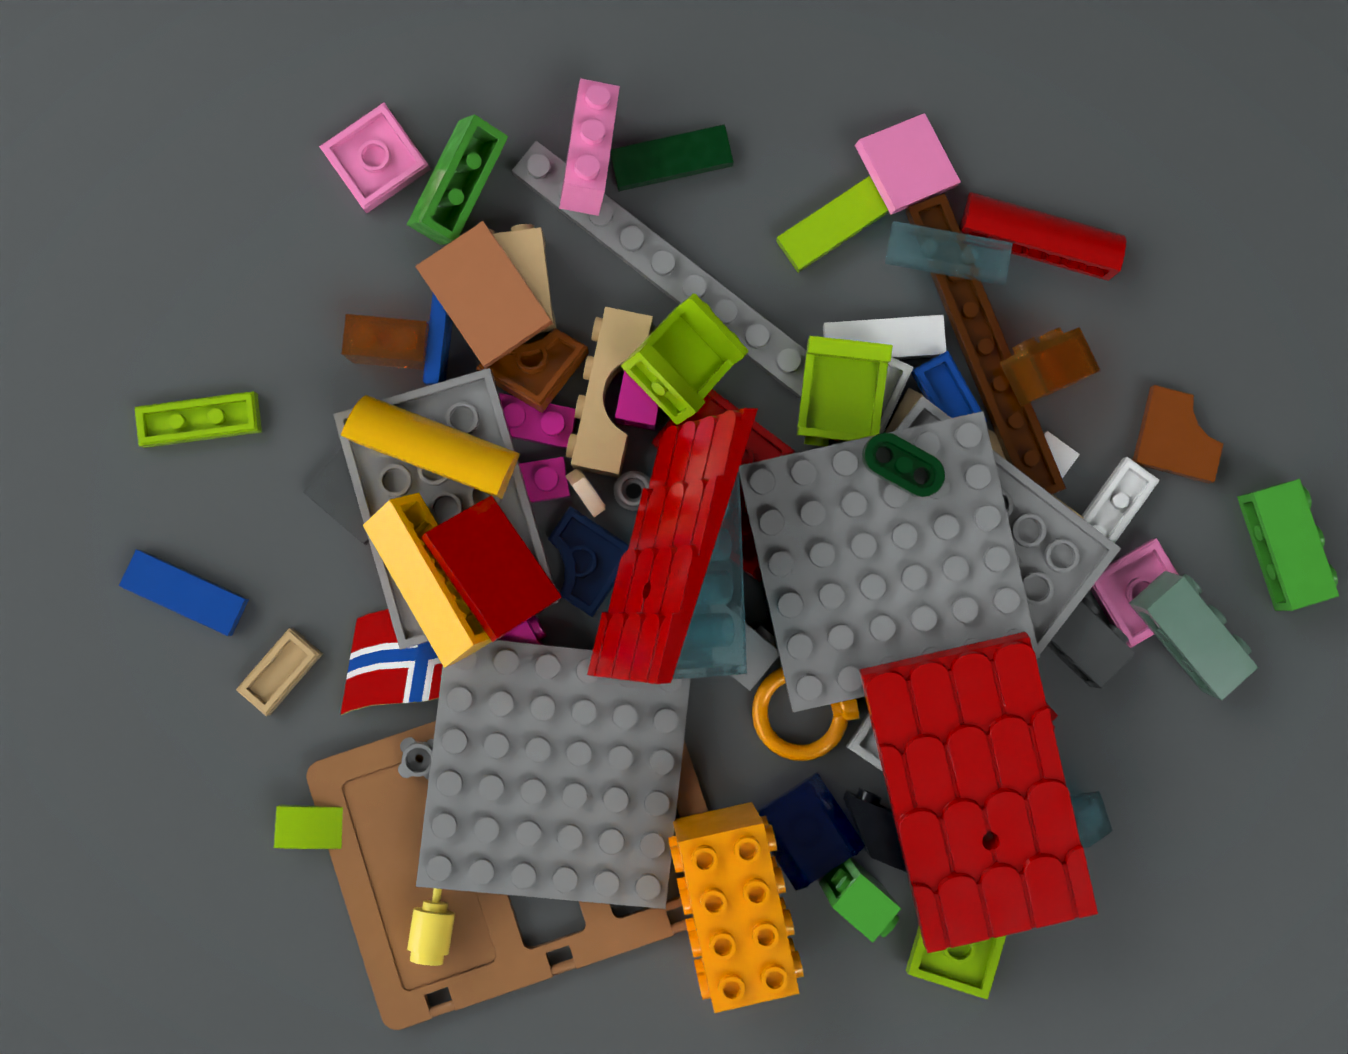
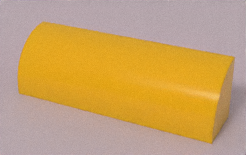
M368 395L363 396L356 403L341 432V436L349 441L503 499L520 456L518 452Z
M420 493L390 499L363 524V527L443 667H448L475 653L492 641L421 539L425 532L438 526Z

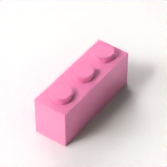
M580 78L559 209L599 216L606 186L620 86Z

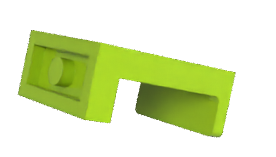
M693 293L672 310L624 361L621 367L678 425L698 412L705 404L703 399L735 363L747 355L748 349L740 342L738 336L730 331L712 312L710 306Z
M809 336L796 432L798 436H805L804 444L825 447L829 446V439L847 442L879 434L888 363L891 362L893 345Z

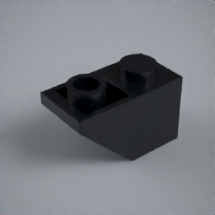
M859 788L857 794L846 791L843 799L865 851L872 859L907 873L892 809L880 805L882 797Z

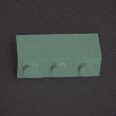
M1164 571L1129 604L1199 689L1222 701L1259 668L1249 656L1252 651L1245 641L1235 634L1231 635L1224 626L1227 623L1224 615L1213 605H1207L1199 596L1202 593V589L1196 581L1186 574L1181 576Z

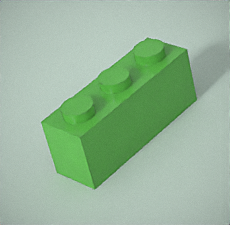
M475 114L459 120L406 225L439 245L449 244L458 238L509 136Z
M1300 479L1283 482L1237 496L1275 611H1293L1339 597L1336 587L1338 577L1333 566L1328 563L1323 549L1325 538L1321 529L1315 525L1310 510L1312 506L1311 496L1308 490L1302 486Z
M846 852L842 854L819 882L832 908L872 943L879 935L882 937L887 936L898 923L899 916L897 913L901 910V907L885 887Z

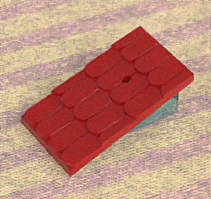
M758 408L728 410L723 414L707 416L704 419L688 421L677 426L671 425L663 432L649 488H643L629 549L623 554L619 563L608 612H602L587 675L650 684L671 683L672 679L747 674L739 467Z
M1021 632L859 669L920 931L927 953L946 950L948 947L954 948L989 940L991 937L997 938L1028 931L1035 927L1041 928L1075 920V918L1080 919L1097 915L1098 911L1084 848L1080 842L1050 710L1046 704L1037 659L1029 635L1026 632Z

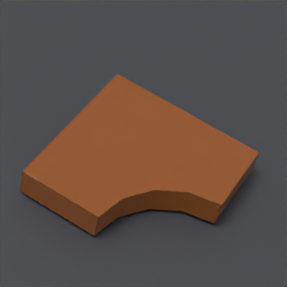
M554 328L544 338L531 343H523L487 368L492 370L496 386L543 413L587 357L589 351L588 347ZM480 363L476 369L480 371L485 368Z
M1157 385L1150 387L1133 456L1134 462L1143 467L1210 484L1215 482L1224 444L1209 437L1199 426L1193 411L1194 395Z

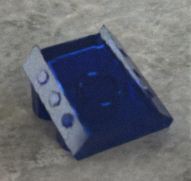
M818 773L808 777L757 811L760 817L766 815L769 825H772L777 844V851H772V854L795 891L807 888L812 882L852 856H856L865 846Z

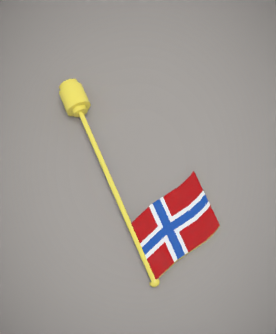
M388 609L366 614L356 620L340 715L372 705L426 702L439 698L443 665L430 642L400 650ZM434 888L432 900H424L422 907L413 909L407 950L411 951L410 961L413 963L439 966L443 965L444 955L449 954L455 913L447 910L448 903L440 901L442 889Z

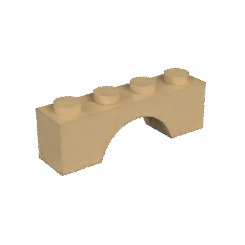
M605 307L603 318H595L592 341H597L594 357L587 356L583 379L589 380L586 396L579 394L574 417L580 419L577 435L570 434L566 450V457L572 458L571 465L574 469L577 468L578 470L615 478L621 476L628 445V436L609 419L605 409V398L612 380L624 370L621 365L652 333L653 316Z

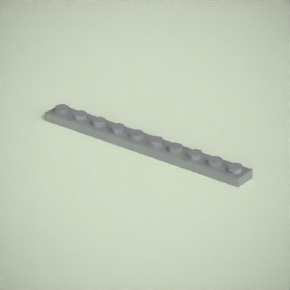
M538 141L534 142L512 169L514 177L678 305L693 293L710 306L712 312L725 326L738 336L740 342L748 349L745 357L801 399L806 350L605 193L599 216L559 209L566 163Z

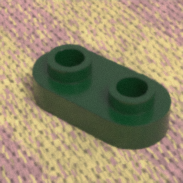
M878 434L870 438L863 447L862 460L866 469L912 496L926 497L933 495L940 490L944 483L945 470L942 463L936 457L894 434ZM879 448H886L890 452V459L887 463H881L877 460L876 452ZM917 468H922L927 473V480L923 484H919L914 480L913 475Z

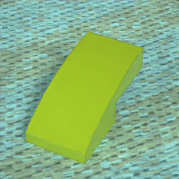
M276 806L274 848L342 849L343 807Z

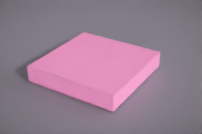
M382 103L319 146L366 214L431 170L426 160L385 103Z
M925 113L861 138L855 144L890 215L954 189L961 183Z
M1157 538L1151 539L1110 563L1090 589L1110 624L1116 626L1128 637L1129 641L1126 644L1130 648L1151 637L1154 633L1131 607L1129 602L1164 571L1178 574Z

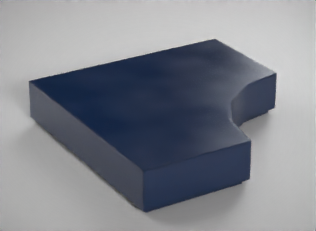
M570 506L548 540L559 550L565 564V581L560 590V595L589 616L594 617L614 587L621 557L629 549V545Z

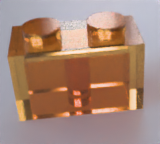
M346 314L341 354L356 364L424 370L429 323L419 320Z
M1061 327L1056 328L1038 337L1040 343H1037L1035 337L1025 340L1012 347L1015 355L1000 362L1021 407L1074 385L1101 371L1080 327L1063 333Z

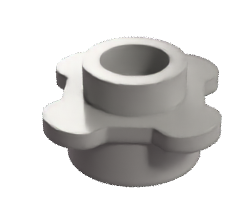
M407 737L401 742L400 749L403 755L402 763L398 766V772L402 777L424 776L429 780L434 739L422 742L416 741L412 737ZM417 755L423 756L422 762L416 761Z

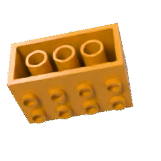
M749 802L675 819L673 825L676 836L668 837L675 873H684V877L676 878L684 915H693L692 918H687L685 921L693 958L701 956V958L694 960L702 1000L711 998L714 1013L800 994L797 978L804 977L798 950L795 951L792 938H788V936L795 935L790 910L789 908L786 909L784 898L779 897V894L786 893V887L781 867L777 866L775 856L771 857L770 852L777 851V844L772 825H769L766 815L760 817L753 803Z

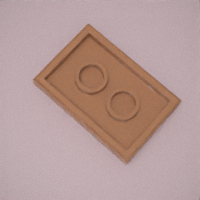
M484 221L415 266L485 369L553 324Z

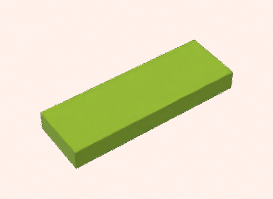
M868 176L776 238V242L799 273L888 214L889 211L871 176Z
M254 391L135 407L138 445L143 448L262 432L258 393Z

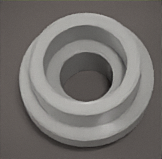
M629 471L617 479L614 485V496L622 508L629 511H638L641 495L636 499H632L627 496L626 490L632 484L639 485L642 490L643 488H649L650 478L642 472Z

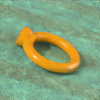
M782 667L773 671L762 681L752 703V721L760 740L775 754L795 761L813 760L827 754L841 741L846 732L848 721L860 719L856 699L831 704L833 713L831 725L820 739L804 745L792 744L783 740L772 729L768 718L770 699L774 692L785 684Z

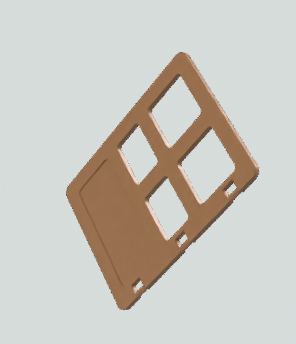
M436 721L318 760L308 768L306 779L314 805L321 807H343L342 848L328 850L381 1019L390 1029L401 1030L444 1013L474 1005L552 978L560 973L590 965L687 930L685 920L671 924L667 911L682 906L680 896L667 900L666 909L647 907L624 916H617L613 912L611 904L579 901L586 923L584 929L530 947L524 943L509 895L442 889L440 901L448 903L447 910L455 913L449 954L444 955L443 965L430 966L413 963L410 961L411 951L407 950L413 909L422 907L424 900H432L434 888L416 887L429 780L424 776L404 778L399 774L398 766L402 763L403 755L400 744L407 737H412L416 741L422 742L434 739ZM685 740L677 799V809L680 818L708 812ZM422 755L416 756L417 762L423 761ZM569 945L573 958L551 965L547 953ZM448 987L452 1000L430 1007L427 994Z

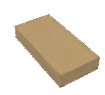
M289 628L238 686L236 691L265 716H269L323 653L294 628Z

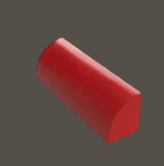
M970 192L959 227L965 241L1109 281L1121 271L1126 251L1125 235Z

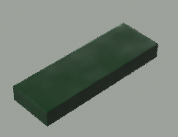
M725 124L619 147L610 151L618 192L732 167L734 163Z

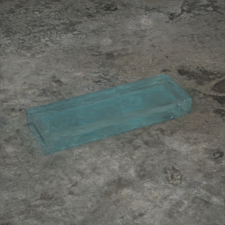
M893 221L884 264L1004 285L1007 280L1013 243Z

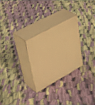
M576 468L565 476L593 517L606 510L604 508L605 504L580 469Z

